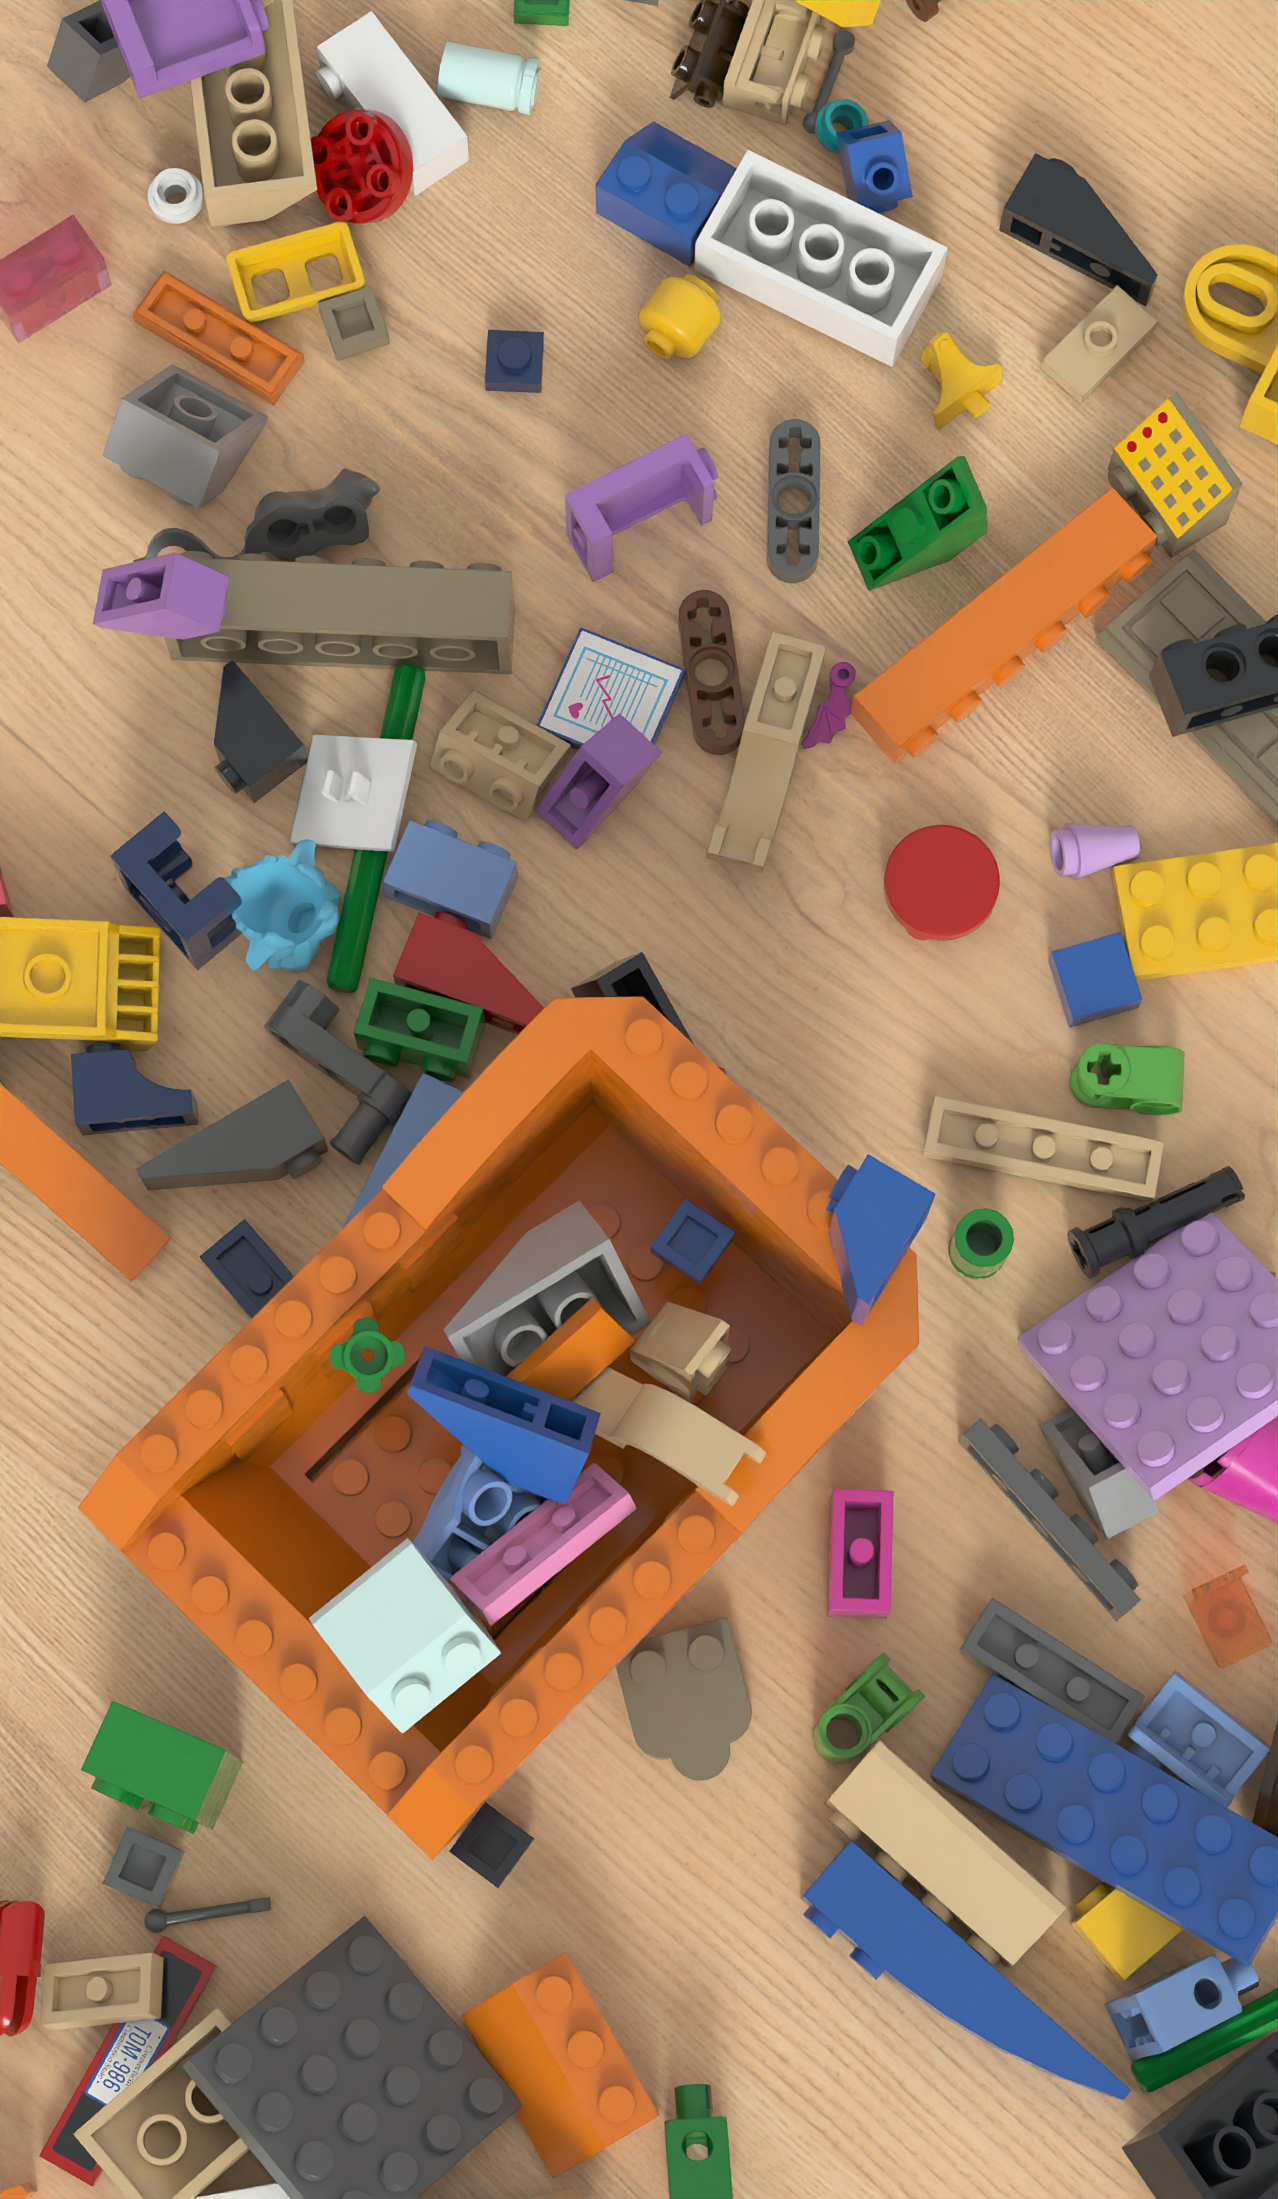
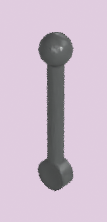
M843 30L835 34L833 39V49L835 51L813 110L807 113L803 119L804 129L811 134H815V118L820 109L827 104L845 55H849L854 50L855 37L849 31Z
M270 1897L171 1913H165L161 1909H153L146 1914L144 1923L150 1932L160 1933L166 1929L167 1925L272 1910Z

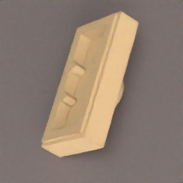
M1117 285L1041 360L1040 368L1081 404L1156 329L1158 320Z

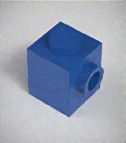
M890 120L836 133L848 199L876 213H883L898 207V200L913 197L902 133Z

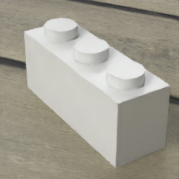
M372 11L317 46L320 69L316 71V75L321 86L332 100L340 97L349 110L369 109L384 113L393 119L404 132L413 157V178L410 190L415 196L469 161L467 135Z

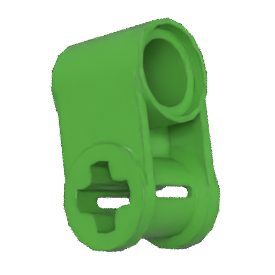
M1097 1043L1088 1047L1083 1052L1078 1063L1072 1069L1069 1079L1070 1090L1080 1103L1092 1108L1132 1110L1148 1115L1177 1114L1182 1111L1185 1052L1169 1046L1151 1045L1140 1047ZM1094 1066L1101 1067L1102 1076L1109 1078L1106 1085L1098 1084L1097 1074L1090 1073Z
M884 1652L847 1686L846 1692L824 1712L815 1725L813 1732L814 1747L819 1755L828 1762L844 1764L858 1758L884 1732L888 1733L925 1697L920 1690L912 1691L888 1666L890 1658ZM844 1719L852 1723L857 1730V1744L853 1748L846 1750L833 1746L826 1734L827 1724L830 1721Z

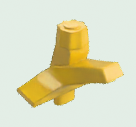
M941 331L929 340L930 345L922 351L920 357L924 366L942 384L940 401L933 411L935 427L938 430L965 409L974 418L987 411L991 403L984 395L1003 381L1002 367L999 363L978 365L971 362L960 352L949 334Z

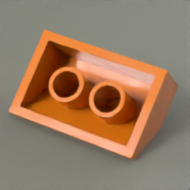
M566 1952L461 2015L484 2058L521 2102L522 2106L515 2112L552 2178L602 2151L659 2116Z

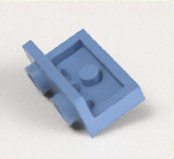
M1176 1670L1131 1725L1128 1736L1135 1741L1131 1749L1139 1758L1160 1770L1165 1765L1184 1780L1182 1783L1226 1808L1232 1803L1234 1795L1270 1752L1271 1748L1267 1742Z

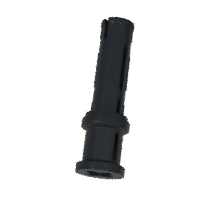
M1226 1166L1204 1179L1173 1191L1145 1206L1134 1210L1129 1207H1119L1112 1211L1111 1218L1083 1231L1078 1227L1069 1230L1067 1236L1072 1253L1083 1273L1088 1278H1093L1099 1275L1101 1267L1122 1257L1130 1255L1136 1258L1143 1255L1144 1251L1148 1249V1243L1159 1237L1185 1227L1211 1212H1216L1224 1207L1243 1201L1245 1199V1194L1241 1191L1243 1187L1235 1171L1230 1166Z

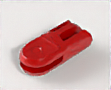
M0 1901V2035L5 2033L9 2037L16 2036L28 2028L34 2011L37 1977H41L45 1911L40 1904L32 1901Z

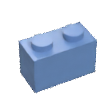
M409 820L383 880L386 898L434 916L435 912L453 915L467 924V930L492 939L518 879L517 862L510 859L511 854L507 850L493 843L480 841L478 846L457 839L458 833L442 823L427 820L425 825Z

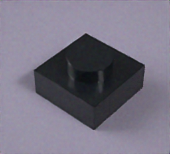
M485 1802L449 1852L499 1889L535 1839Z

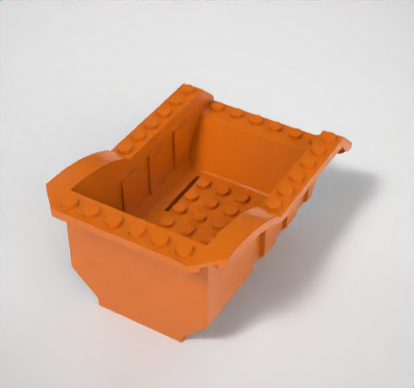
M644 997L554 998L454 1102L382 1185V1190L113 1457L78 1506V1509L433 1861L483 1803L729 1550L815 1454L918 1347L917 1254L909 1247L863 1325L861 1326L852 1321L828 1234L833 1215L826 1211V1207L831 1200L828 1197L837 1179ZM684 1199H687L735 1232L734 1239L701 1286L650 1253V1247ZM580 1200L610 1239L651 1323L667 1302H671L722 1319L730 1325L727 1345L732 1349L728 1354L730 1357L726 1365L729 1367L728 1371L708 1397L698 1391L690 1403L754 1442L767 1454L761 1463L744 1455L739 1460L725 1482L726 1486L733 1489L739 1495V1498L732 1507L708 1494L685 1476L642 1450L628 1444L623 1449L595 1434L589 1455L580 1473L595 1462L630 1494L637 1509L493 1625L490 1626L471 1607L482 1621L501 1654L402 1734L363 1692L312 1625L309 1618L404 1540L409 1538L411 1542L414 1541L420 1533L436 1494L461 1456L460 1448L463 1443L407 1395L424 1346L458 1358L443 1331L444 1328L526 1232ZM365 1317L377 1321L379 1332L386 1336L389 1341L401 1343L405 1350L403 1363L399 1366L391 1367L390 1371L381 1378V1387L373 1393L359 1391L356 1387L355 1379L344 1369H335L329 1360L331 1348L336 1344H343L353 1333L355 1321ZM646 1326L632 1335L635 1342L607 1367L643 1385L644 1383L656 1385L675 1394L630 1360V1350L648 1328ZM369 1349L363 1350L361 1358L364 1361H370L373 1358L372 1351Z

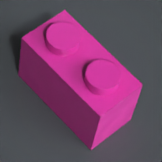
M833 1489L830 1496L827 1617L887 1619L891 1612L894 1491Z

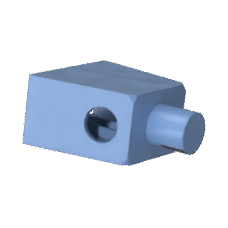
M1213 1954L1185 1964L1104 2005L1132 2061L1163 2053L1242 2012V2006L1238 1997L1257 1988L1259 1980L1252 1963L1248 1967L1234 1958L1220 1963L1216 1955Z

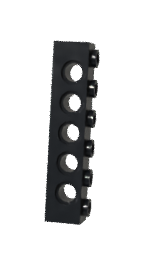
M1278 614L1270 618L1263 625L1249 629L1244 624L1233 625L1218 632L1213 639L1195 644L1192 639H1183L1166 646L1161 651L1149 674V679L1172 737L1278 708V667L1267 665L1260 657V654H1268L1278 660ZM1206 669L1221 671L1228 678V682H1220L1213 679Z

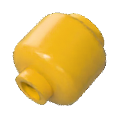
M684 274L682 278L672 276L663 279L638 314L640 327L646 334L643 338L646 347L655 355L665 360H669L672 355L682 359L694 358L722 320L720 309L717 306L720 301L719 296L706 282L691 274Z

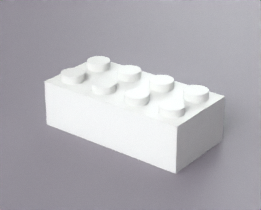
M747 150L696 240L694 270L893 367L943 276L948 247Z

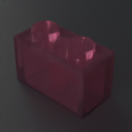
M74 214L0 260V318L18 344L112 285L104 257Z

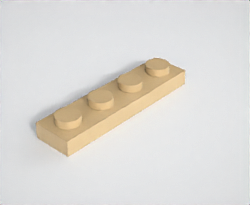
M934 1096L922 1156L1152 1202L1155 1198L1165 1142Z

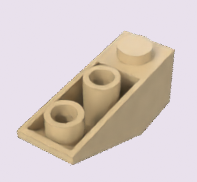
M667 1302L630 1350V1360L689 1403L698 1391L708 1397L729 1369L726 1365L730 1360L728 1354L732 1349L727 1345L730 1325L722 1319Z

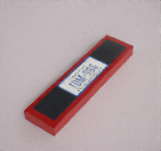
M162 1936L153 1952L164 1958L161 2019L112 2025L39 2155L41 2158L90 2186H95L103 2169L74 2136V2133L174 2045L217 1968V1965L166 1936Z

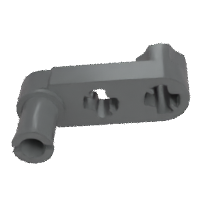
M298 980L264 1025V1028L285 1047L357 1096L356 1099L360 1104L336 1137L332 1138L329 1143L342 1156L359 1165L364 1155L387 1124L394 1126L398 1121L412 1093L384 1070L326 1031V1028L340 1011L339 1007L312 985Z

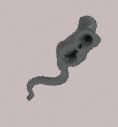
M344 468L324 488L307 491H274L266 494L259 501L255 510L254 520L246 530L244 548L235 556H218L200 538L192 533L179 528H168L154 535L148 545L146 555L133 560V562L157 557L158 553L168 546H178L185 551L209 553L214 559L237 560V557L242 554L269 552L279 559L293 560L301 556H312L327 546H353L360 544L369 537L366 510L371 505L373 497L379 493L380 488L376 482L366 475Z

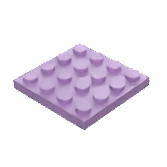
M1212 1212L1185 1227L1173 1231L1144 1251L1143 1255L1132 1259L1017 1338L1021 1350L1154 1501L1278 1416V1280Z

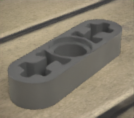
M790 419L780 423L773 430L770 437L767 564L769 570L777 579L786 583H799L805 581L814 573L818 562L820 437L817 430L810 423L800 419ZM789 438H799L801 447L806 448L800 454L799 473H788L789 451L784 447L788 446ZM790 488L800 489L809 497L810 505L802 513L790 514L780 508L777 501L779 495ZM788 530H799V553L808 554L800 556L798 565L794 566L787 565L788 560L786 556L777 555L786 552Z

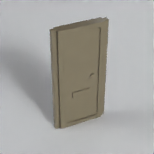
M1194 549L1105 626V629L1096 636L1095 640L1159 704L1149 679V674L1161 651L1166 646L1183 639H1192L1194 644L1213 639L1221 630L1237 624H1244L1249 629L1266 624L1267 622ZM1260 654L1261 659L1267 665L1278 667V660L1268 654ZM1206 669L1213 679L1220 682H1228V678L1221 671ZM1278 708L1187 733L1278 826Z

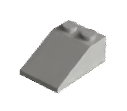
M579 1200L526 1232L443 1331L459 1359L506 1377L592 1297L615 1317L631 1335L651 1324V1321L610 1239Z

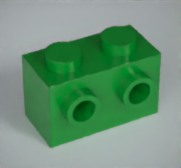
M370 977L354 1029V1036L358 1049L365 1051L364 1057L375 1063L396 1067L399 1060L421 1066V1073H425L440 1081L453 1082L455 1075L470 1079L485 1028L484 1010L481 1007Z

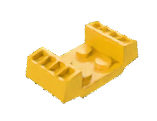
M0 917V1037L106 1041V1043L119 1044L121 1050H149L158 1042L160 928L119 925L109 921Z

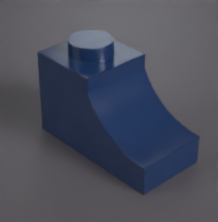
M98 1043L87 1046L85 1053L71 1054L75 1123L82 1135L199 1125L197 1101L192 1090L167 1088L145 1078L136 1069V1062L129 1049L121 1050L120 1045L115 1043Z

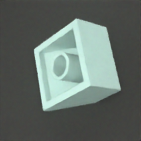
M409 1538L404 1540L309 1618L312 1625L363 1692L402 1734L501 1654L478 1615Z

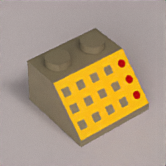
M1178 392L1166 399L1114 448L1108 466V480L1111 487L1125 501L1130 500L1140 514V518L1158 536L1154 546L1158 547L1161 545L1170 558L1226 525L1242 486L1240 479Z

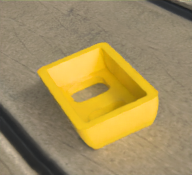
M342 221L231 251L226 256L242 314L247 321L252 323L317 306L319 302L362 289L365 284L349 227ZM328 256L336 258L343 277L342 283L328 289L314 290L309 282L306 265L310 261ZM279 271L285 277L289 297L284 301L267 306L259 304L252 285L253 279L263 274Z

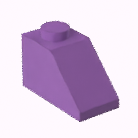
M177 553L103 569L93 625L105 629L182 640L220 632L221 621L226 612L225 598L229 576Z
M619 713L579 748L535 811L577 850L639 784L662 752Z

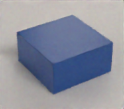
M1121 932L1051 951L1048 963L1069 1028L1139 1008L1143 999Z

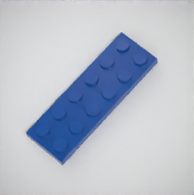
M993 1673L930 1773L932 1781L1248 1967L1278 1918V1837Z

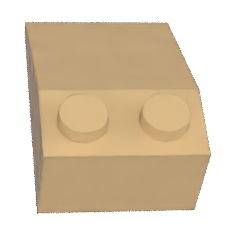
M218 2007L74 2133V2136L127 2199H193L250 2151L182 2068L193 2055L232 2024Z

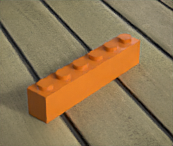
M1111 487L853 696L851 715L894 763H897L908 753L913 758L919 756L937 740L939 734L936 730L951 718L956 723L962 721L980 705L982 699L979 695L994 683L1001 688L1012 681L1025 667L1022 660L1037 648L1044 653L1055 646L1068 632L1065 625L1080 613L1085 618H1088L1097 612L1110 598L1111 595L1108 590L1120 580L1124 579L1129 584L1140 577L1153 563V559L1150 556L1158 536L1118 492Z

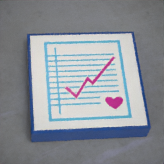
M580 627L537 726L569 743L571 748L579 750L586 741L620 713L655 745L685 677V669Z

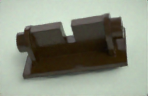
M700 0L689 20V27L694 30L690 43L680 50L672 66L671 75L676 77V81L669 98L675 100L688 90L695 94L693 100L698 105L706 108L714 107L716 101L723 99L724 80L731 62L717 55L718 50H721L733 57L749 12V7L745 3L738 0H730L728 3L726 0Z

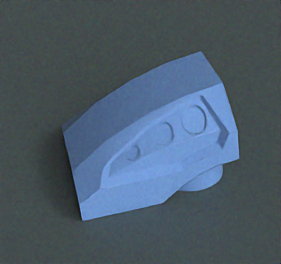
M464 1444L460 1448L461 1456L436 1494L420 1533L412 1542L451 1586L453 1585L449 1578L548 1500V1498L535 1495L527 1490L506 1483Z

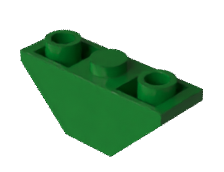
M965 456L953 459L847 541L868 591L948 562L987 533V506Z

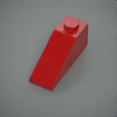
M418 912L393 974L396 985L481 1007L484 1010L485 1023L517 1035L544 1009L473 932L466 930L467 924L463 920L443 912H435L433 917Z

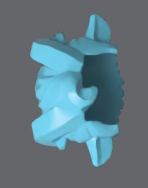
M305 839L298 842L289 858L283 855H278L277 857L268 855L263 860H257L251 866L233 869L231 871L232 876L225 877V880L240 895L242 900L240 907L232 912L231 915L236 922V929L240 930L250 941L246 963L252 971L258 970L267 960L268 967L272 969L280 968L295 973L308 970L317 955L321 941L335 932L339 923L338 905L342 893L330 881L325 879L323 871L315 866L314 853L316 843L313 840Z

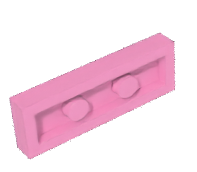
M594 1462L579 1474L566 1505L548 1499L449 1579L456 1592L491 1626L637 1508L630 1494Z

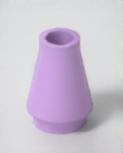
M1066 823L1063 829L1054 830L1050 837V855L1055 872L1059 876L1069 875L1073 880L1124 861L1135 860L1140 852L1138 834L1133 825L1117 827Z

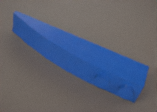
M852 1840L846 1844L801 1896V1899L809 1905V1908L803 1913L805 1918L829 1939L837 1931L856 1947L849 1957L875 1980L884 1972L891 1980L943 2018L992 2047L1055 2077L1115 2099L1124 2100L1131 2090Z

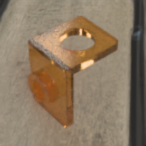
M1245 1564L1190 1590L1183 1596L1217 1666L1220 1668L1227 1667L1270 1646L1272 1643V1639L1241 1579L1249 1573Z

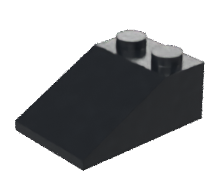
M1278 2031L1267 2036L1161 2113L1121 2147L1156 2199L1278 2198Z

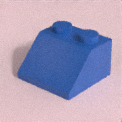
M653 121L623 142L596 183V214L691 267L695 261L696 240L737 168Z
M869 1154L858 1170L849 1164L846 1166L828 1197L831 1200L826 1207V1211L833 1215L828 1234L850 1319L861 1326L927 1219L935 1197V1193Z

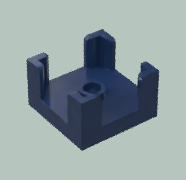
M164 811L111 854L110 857L124 888L198 971L242 934L240 930L236 929V922L231 915L232 912L240 907L242 900L240 895L223 877L215 879L193 899L189 900L187 895L174 881L189 870L193 863L190 856L176 840L181 836L180 828Z

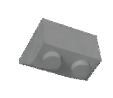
M172 364L121 399L102 456L119 464L126 474L135 478L146 479L166 490L175 501L200 509L225 490L263 430L268 416Z

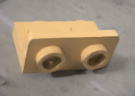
M472 690L440 730L430 767L449 781L457 783L493 803L497 808L507 811L523 821H527L534 812L539 794L566 760L571 745Z

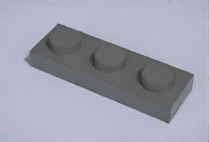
M993 1597L959 1649V1651L1005 1681L1115 1744L1145 1699L1144 1695Z

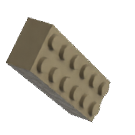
M187 551L180 554L229 576V582L225 598L226 612L221 621L220 632L183 640L164 637L172 660L229 663L233 659L235 663L395 669L399 664L418 666L424 669V671L511 674L515 614L512 571H502L497 565L475 563L469 565L467 569H447L442 564L434 561H415L410 564V567L387 566L385 562L372 558L356 559L350 565L329 564L328 560L317 556H301L296 558L295 562L272 561L268 556L254 553L239 555L237 560L214 559L211 554L200 551Z

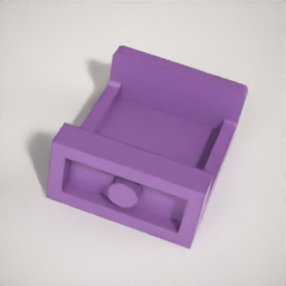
M100 0L139 99L265 53L261 31L267 30L270 27L260 0Z
M687 434L565 495L566 536L592 582L613 573L612 536L681 501H686L701 525L712 521L713 500L717 499L714 480L718 479V473L706 449L702 447L696 450Z

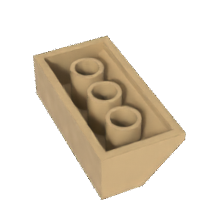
M260 0L270 27L267 30L261 31L265 48L264 54L190 80L204 198L211 227L268 220L317 190L293 0Z
M880 1741L825 1802L834 1811L829 1816L828 1821L854 1843L861 1836L879 1851V1854L873 1860L900 1884L908 1877L926 1894L919 1901L946 1925L954 1918L972 1934L966 1943L993 1967L999 1960L1007 1967L1013 1966L1067 1908Z

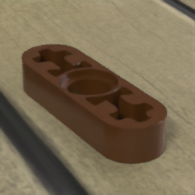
M698 590L689 594L682 601L678 619L692 728L695 741L701 749L713 755H725L734 751L740 745L745 725L730 610L725 599L718 593L710 590ZM701 607L707 608L710 616H719V618L712 620V643L702 645L699 622L689 621L696 618L697 609ZM724 642L725 646L719 645L718 643ZM691 645L696 646L697 648L691 649ZM707 659L719 660L726 666L728 676L719 685H705L695 675V669L698 664ZM731 695L733 700L727 699L725 697ZM698 699L705 700V702L700 704ZM722 699L721 710L723 720L727 724L734 723L735 726L727 728L726 737L716 738L713 729H704V727L711 725V701Z

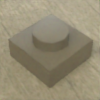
M371 286L318 303L319 313L337 361L390 344L389 334Z

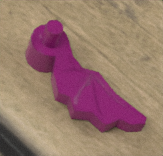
M839 662L831 668L829 672L831 691L828 701L819 705L814 724L801 744L803 749L813 748L818 742L830 744L836 732L846 729L845 718L851 714L844 688L850 686L856 678V671L850 663Z

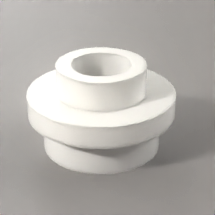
M169 168L160 172L152 180L148 189V202L152 212L160 220L167 223L180 224L187 222L199 213L203 205L204 194L201 183L192 173L183 169ZM173 193H182L186 196L185 200L178 204L167 202V198Z

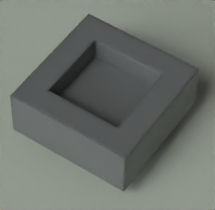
M127 1827L102 1884L161 1908L185 1851Z

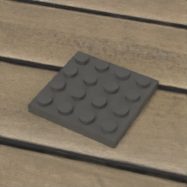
M366 1916L352 1925L182 2066L290 2199H417L522 2106L514 2092Z

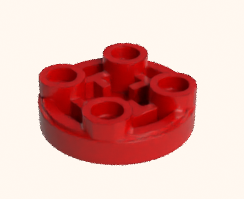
M347 110L331 118L321 129L318 136L311 138L317 183L316 192L330 218L335 221L358 224L376 223L387 219L401 207L412 183L413 157L404 132L393 119L375 110Z
M931 825L907 835L891 853L884 874V895L891 913L906 928L908 934L918 940L947 941L958 939L974 932L992 914L1000 888L998 865L987 845L973 833L951 825Z

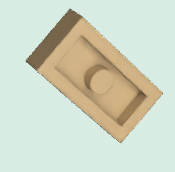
M149 1952L44 1964L40 2025L51 2030L161 2019L164 1958Z

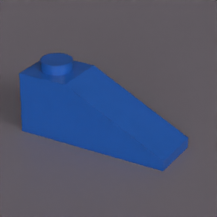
M427 1346L423 1348L407 1393L408 1396L506 1483L566 1505L589 1455L601 1414Z

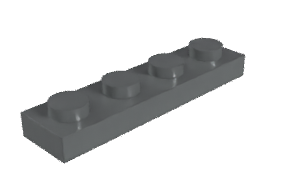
M980 1418L962 1434L959 1440L962 1447L1116 1622L1141 1601L1134 1592L1139 1586L1134 1576L1117 1559L1110 1563L1107 1562L1093 1546L1099 1541L1095 1532L1079 1515L1075 1513L1069 1518L1054 1502V1499L1059 1496L1055 1487L1038 1469L1035 1468L1029 1473L1014 1456L1019 1451L1018 1446L1001 1426L995 1423L989 1428Z

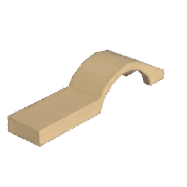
M771 632L743 728L728 792L720 818L714 827L706 859L718 861L720 856L752 865L751 871L763 873L777 830L796 755L824 661L826 645Z
M606 1367L570 1400V1402L601 1413L595 1431L596 1435L623 1449L628 1444L642 1450L673 1468L708 1494L732 1507L739 1498V1495L733 1489L726 1486L725 1482L739 1460L744 1455L761 1463L767 1454L754 1442L677 1395L656 1385L646 1383L643 1385L609 1367Z

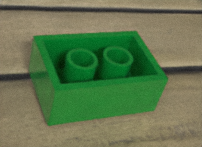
M112 1701L81 1771L95 1777L90 1789L137 1810L140 1809L145 1799L152 1803L147 1814L194 1834L199 1824L211 1829L214 1828L243 1762L220 1747Z

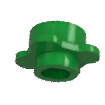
M367 1317L355 1321L353 1333L343 1344L334 1345L329 1353L331 1365L335 1369H344L355 1379L357 1389L364 1393L377 1391L381 1387V1378L390 1371L391 1367L401 1365L405 1358V1350L402 1344L397 1341H389L386 1336L379 1332L377 1321ZM369 1349L372 1351L373 1358L370 1361H364L361 1358L363 1350Z

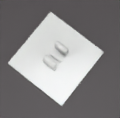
M313 735L290 843L297 845L298 842L309 839L316 843V847L394 852L417 742L402 739Z

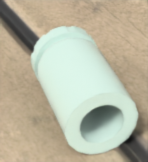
M448 41L442 55L437 94L438 97L508 111L518 108L519 113L531 115L540 89L542 76L540 59L529 57L525 61L524 57L520 55Z

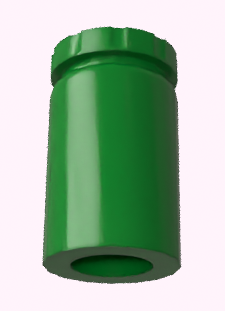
M984 1208L969 1212L957 1224L949 1242L948 1254L951 1258L950 1262L957 1272L970 1279H986L993 1276L1001 1269L1012 1250L1014 1243L1013 1228L1007 1218L998 1211Z

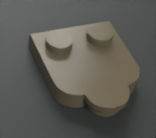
M728 1618L641 1640L616 1666L633 1735L638 1747L651 1758L658 1760L671 1759L678 1772L689 1779L704 1781L716 1777L724 1770L728 1763L730 1743L743 1736L749 1727L752 1716L751 1704Z

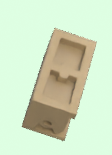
M753 0L724 80L723 106L786 125L792 106L802 108L811 79L810 75L804 74L809 58L818 60L825 43L828 28L820 25L821 15L813 11L812 16H808L809 9L794 0Z

